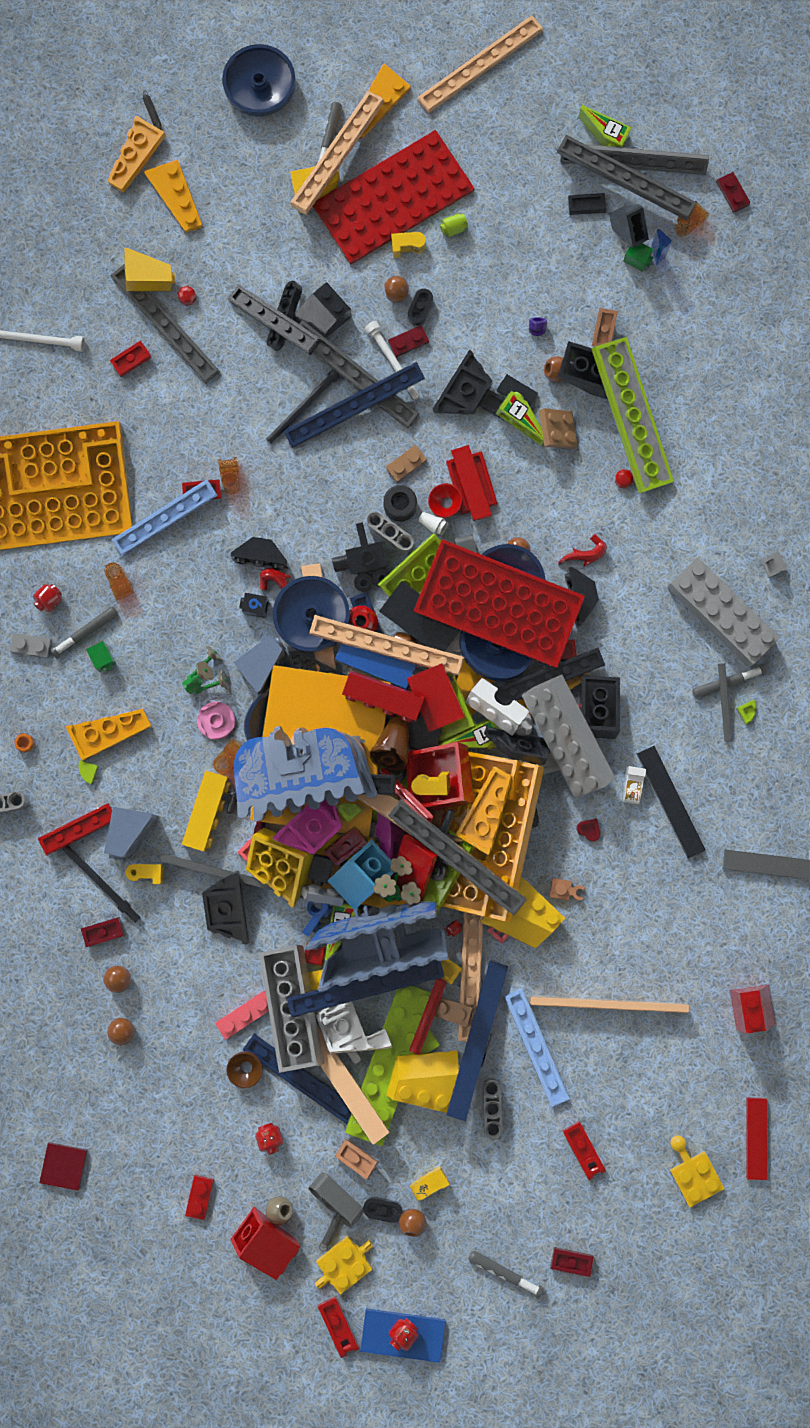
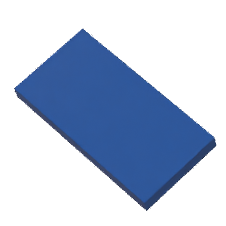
M341 644L335 657L337 662L383 681L391 682V684L405 690L409 684L407 678L413 675L416 664Z
M366 1308L360 1352L440 1363L445 1319ZM407 1318L418 1328V1339L409 1350L405 1351L401 1348L398 1351L390 1344L392 1339L389 1337V1331L398 1319L405 1320Z

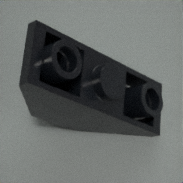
M252 537L232 551L230 555L232 560H235V563L246 565V562L253 563L256 567L263 568L265 565H269L276 570H283V568H288L289 566L288 561L271 539Z
M569 567L565 574L566 584H570L572 591L585 596L575 620L578 622V626H581L599 601L595 581L574 567Z

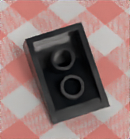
M326 282L312 293L294 314L293 321L300 324L303 320L324 338H327L352 317L351 308Z
M568 341L558 378L591 395L608 400L592 349Z
M581 676L579 708L595 738L616 739L620 732V677Z

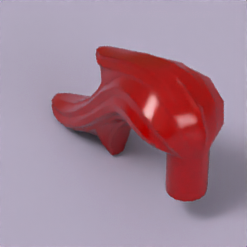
M594 533L590 537V540L596 545L592 550L581 551L573 548V552L562 557L558 565L569 560L584 561L583 566H586L602 558L607 551V545Z
M274 568L264 569L260 573V589L267 590L268 580L277 583L282 590L289 583L287 579L291 576Z

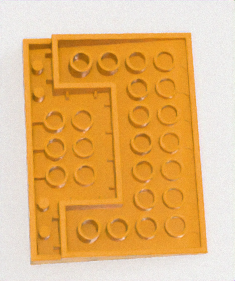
M119 421L0 436V550L118 535L132 527L122 429Z
M273 665L263 737H269V734L278 726L282 727L290 739L293 737L294 731L301 727L308 731L318 728H332L350 736H360V739L365 740V743H361L366 751L365 754L370 773L378 774L379 767L371 762L369 755L385 728L386 714L382 712L383 709L375 707V709L364 706V702L359 700L356 702L346 700V696L342 695L348 676ZM344 795L339 799V803L336 806L343 803H352L361 807L363 811L347 823L337 810V815L342 825L338 833H346L356 826L364 836L369 837L373 809L359 799L349 802ZM307 802L302 806V810L308 805ZM252 806V811H251L250 820L255 821V820H254V809H253V806ZM287 806L282 816L274 817L268 809L264 819L258 822L287 825L299 813L291 812L289 806Z
M469 752L474 801L494 766L513 776L491 855H487L476 847L471 855L518 892L544 767L517 760ZM473 804L440 809L444 811L439 828L442 827L448 809L455 811V815L449 829L457 833ZM462 874L459 875L442 907L511 922L513 917L511 913Z

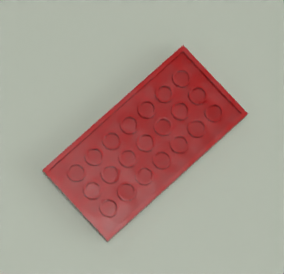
M434 130L316 200L312 207L351 265L392 241L391 234L407 232L472 193L475 188L438 132Z
M441 539L413 612L557 668L585 596Z

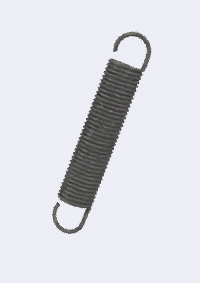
M148 95L143 96V101L153 126L156 127V124L161 127L162 124L151 97Z
M335 1215L320 1246L321 1244L329 1246L341 1221Z

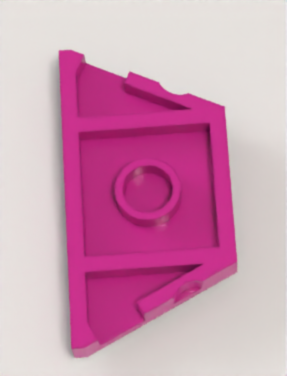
M326 799L321 802L320 807L316 810L311 809L307 805L272 839L313 855L342 828L340 818L337 815L336 805H329Z

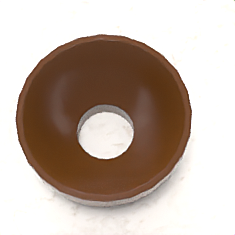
M242 1051L231 1057L227 1064L226 1072L232 1084L240 1088H250L260 1080L263 1066L257 1055L248 1051ZM243 1062H249L252 1065L250 1072L242 1071L241 1064Z

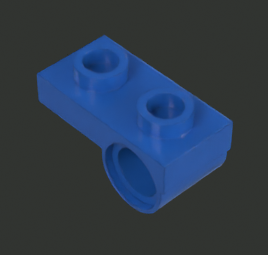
M310 901L307 905V911L312 915V918L302 933L306 936H309L312 931L316 933L322 925L319 922L322 916L326 918L332 910L331 904L320 903L322 909L315 907L314 902Z

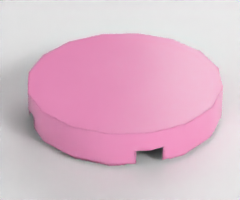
M216 701L202 707L197 718L198 728L201 733L209 739L215 740L223 739L230 735L236 722L232 709L228 705Z

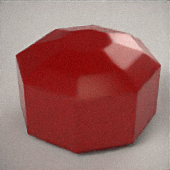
M189 286L181 287L177 293L180 303L185 306L192 305L196 300L195 291Z
M621 469L616 473L614 482L619 488L626 489L633 483V474L630 470Z

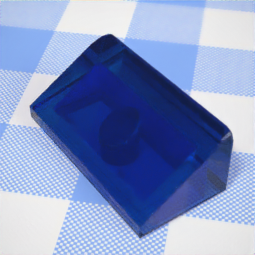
M660 229L656 231L651 248L654 249L653 256L656 266L666 257L672 240Z

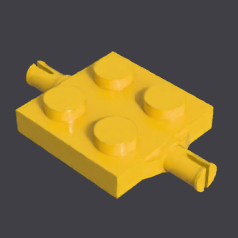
M346 1236L317 1259L316 1263L323 1271L324 1276L315 1282L316 1287L318 1286L320 1290L329 1282L341 1295L372 1270V1266L366 1260L365 1253L374 1247L371 1241L368 1240L359 1247L349 1236Z

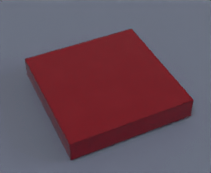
M48 1142L39 1183L78 1191L88 1149Z

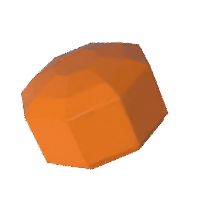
M26 733L17 735L14 741L16 749L24 753L32 751L35 745L33 737Z

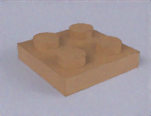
M547 408L539 411L545 447L575 449L578 447L572 411Z

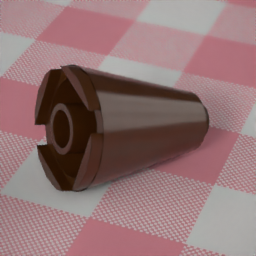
M400 715L394 716L389 720L369 755L373 764L381 767V765L386 766L388 771L404 770L408 764L409 722L400 719Z

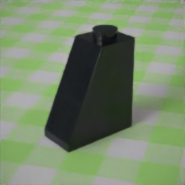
M625 205L609 213L613 231L632 248L649 240L642 206Z

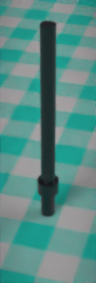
M332 369L314 391L266 440L272 444L332 382L335 383L340 378L339 374Z
M69 845L62 849L118 905L117 908L122 913H126L135 923L141 918L131 908V904L127 900H123Z

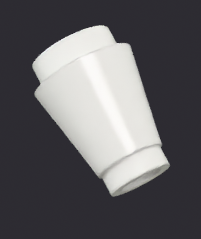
M425 512L419 518V522L436 535H443L448 526L445 518Z

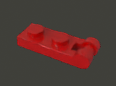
M580 1121L562 1130L589 1181L594 1179L593 1176L598 1173L603 1174L606 1172ZM594 1161L596 1166L589 1169L588 1164Z
M337 1296L318 1304V1309L340 1357L343 1358L347 1356V1353L359 1350L360 1346ZM348 1339L349 1343L343 1345L341 1341Z

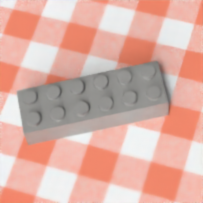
M698 557L667 587L748 667L755 664L780 639Z
M562 675L534 686L522 694L531 715L575 798L604 788L615 779Z
M303 945L259 953L279 1073L324 1064L315 1012L291 1018L286 999L311 991Z

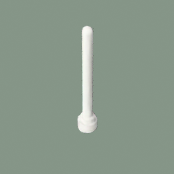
M373 321L364 328L368 336L375 338L396 372L403 369L380 334L381 327L378 322ZM414 386L407 389L414 400L419 399V393Z
M0 331V338L70 346L75 351L83 352L85 347V338L82 336L67 339Z

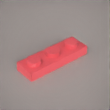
M264 990L215 1023L225 1040L269 1011L266 991Z

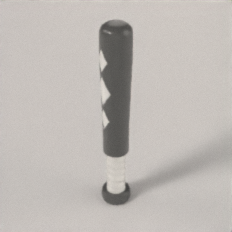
M339 102L331 104L319 161L333 141L342 110V105Z
M109 607L70 635V638L57 647L53 646L50 649L51 652L58 658L62 651L74 643L77 644L117 617L118 612L114 607Z
M764 664L758 665L756 669L727 677V686L731 687L742 683L744 680L759 674L762 676L766 675L767 671ZM719 680L693 688V696L699 699L720 691Z
M477 1251L470 1253L468 1258L470 1263L516 1286L519 1285L534 1293L536 1298L541 1297L544 1290L543 1286H536L522 1279L520 1275Z

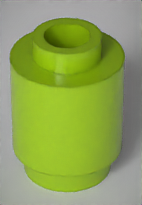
M458 213L442 219V224H440L442 234L448 238L462 233L468 228V222L464 213Z

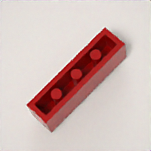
M354 671L349 672L342 695L346 696V700L352 702L359 700L364 702V706L375 709V707L381 708L383 713L391 716L394 713L401 715L400 719L407 722L416 721L424 700V696Z

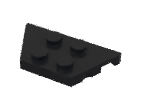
M471 350L467 352L432 409L434 413L474 415L492 386V379L484 371L483 366L477 361Z
M486 727L484 735L512 760L545 765L548 759L550 749L542 737L516 732L512 736L504 730Z
M235 871L202 892L207 930L220 933L229 939L231 937L242 941V944H248L249 936L240 872Z

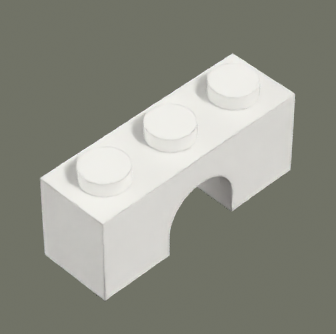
M482 678L471 690L465 703L513 736L530 711L515 700L507 706L499 704L494 698L498 688Z

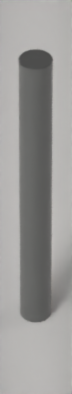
M726 663L718 664L724 740H732Z

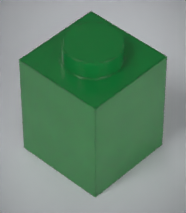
M643 243L634 248L630 246L623 262L643 272L645 266L649 268L654 259L651 256L654 249Z
M104 641L86 649L98 672L102 671L105 673L113 669L116 661Z

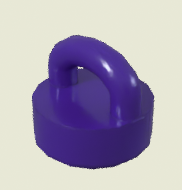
M533 317L529 319V333L531 335L541 336L546 332L547 320L545 318Z

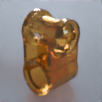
M697 202L687 221L678 216L674 227L676 235L680 237L687 236L707 219L709 212Z
M234 457V459L229 460L218 459L221 483L225 492L230 495L238 493L240 490L238 458ZM230 481L236 482L232 487H228L227 483Z
M115 562L107 564L104 572L115 599L118 601L134 594L135 592L131 588L132 585L124 569ZM113 569L117 570L116 576L112 575Z
M234 738L227 743L223 751L213 761V767L220 775H228L234 769L236 753L242 746ZM219 763H225L227 767L225 769L220 768Z

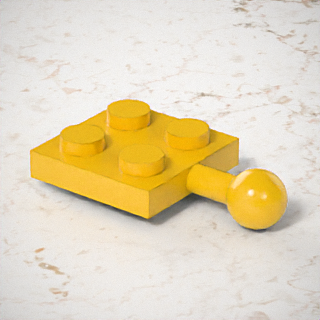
M680 1135L674 1136L671 1139L670 1145L674 1151L679 1152L683 1163L670 1169V1172L690 1208L724 1190V1187L706 1152L704 1151L690 1158L685 1149V1138Z

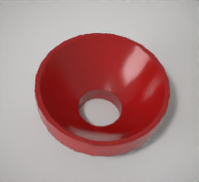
M439 484L429 494V508L436 516L450 518L456 515L462 507L461 492L452 484ZM450 498L452 500L451 507L443 508L441 505L442 500Z
M356 606L350 609L349 625L376 632L378 629V618L376 613L369 607ZM364 616L366 624L361 627L355 624L356 617Z

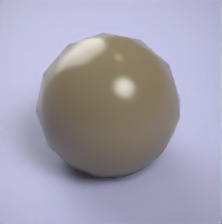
M283 1196L270 1199L265 1209L267 1219L274 1225L287 1223L292 1217V1203Z

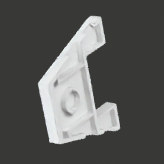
M352 1002L323 1009L316 1015L331 1054L392 1048L385 1029L368 1037L365 1036Z

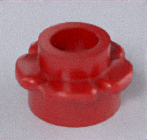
M457 919L445 928L447 936H457L462 931L460 927L463 924H460Z

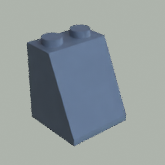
M271 634L234 662L259 696L267 691L271 683L273 665L280 666L286 656L283 651L286 649L278 637L273 638Z
M113 807L104 854H109V859L124 861L125 857L131 858L158 820V816L151 813Z

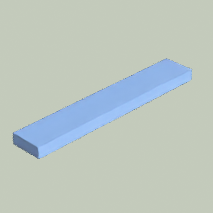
M205 480L119 534L112 541L123 556L218 495L210 482Z
M523 989L504 996L551 1107L570 1100Z

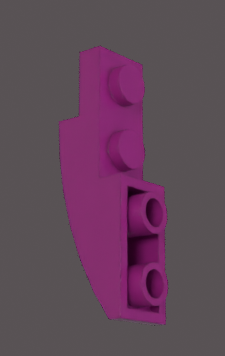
M378 813L375 836L381 838L379 848L392 861V859H397L403 839V829Z

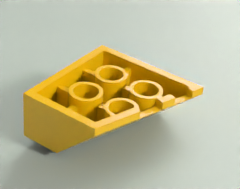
M263 828L252 835L246 870L262 884L269 885L275 890L274 893L278 897L282 896L288 901V905L294 908L301 896L302 885H307L313 855L274 841L272 838L277 833Z
M522 877L518 893L526 898V902L512 917V921L507 922L483 917L480 922L524 944L537 948L562 923L565 917Z
M458 1051L397 1056L386 1095L395 1101L447 1113L459 1071Z

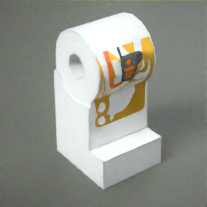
M631 766L626 768L623 802L639 805L646 769Z

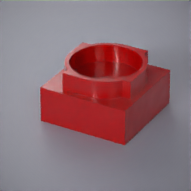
M455 742L408 752V764L406 765L408 790L428 811L474 803L471 762L469 761L467 745ZM441 772H450L451 791L448 795H418L413 792L411 785L417 776L423 774L428 777H439Z

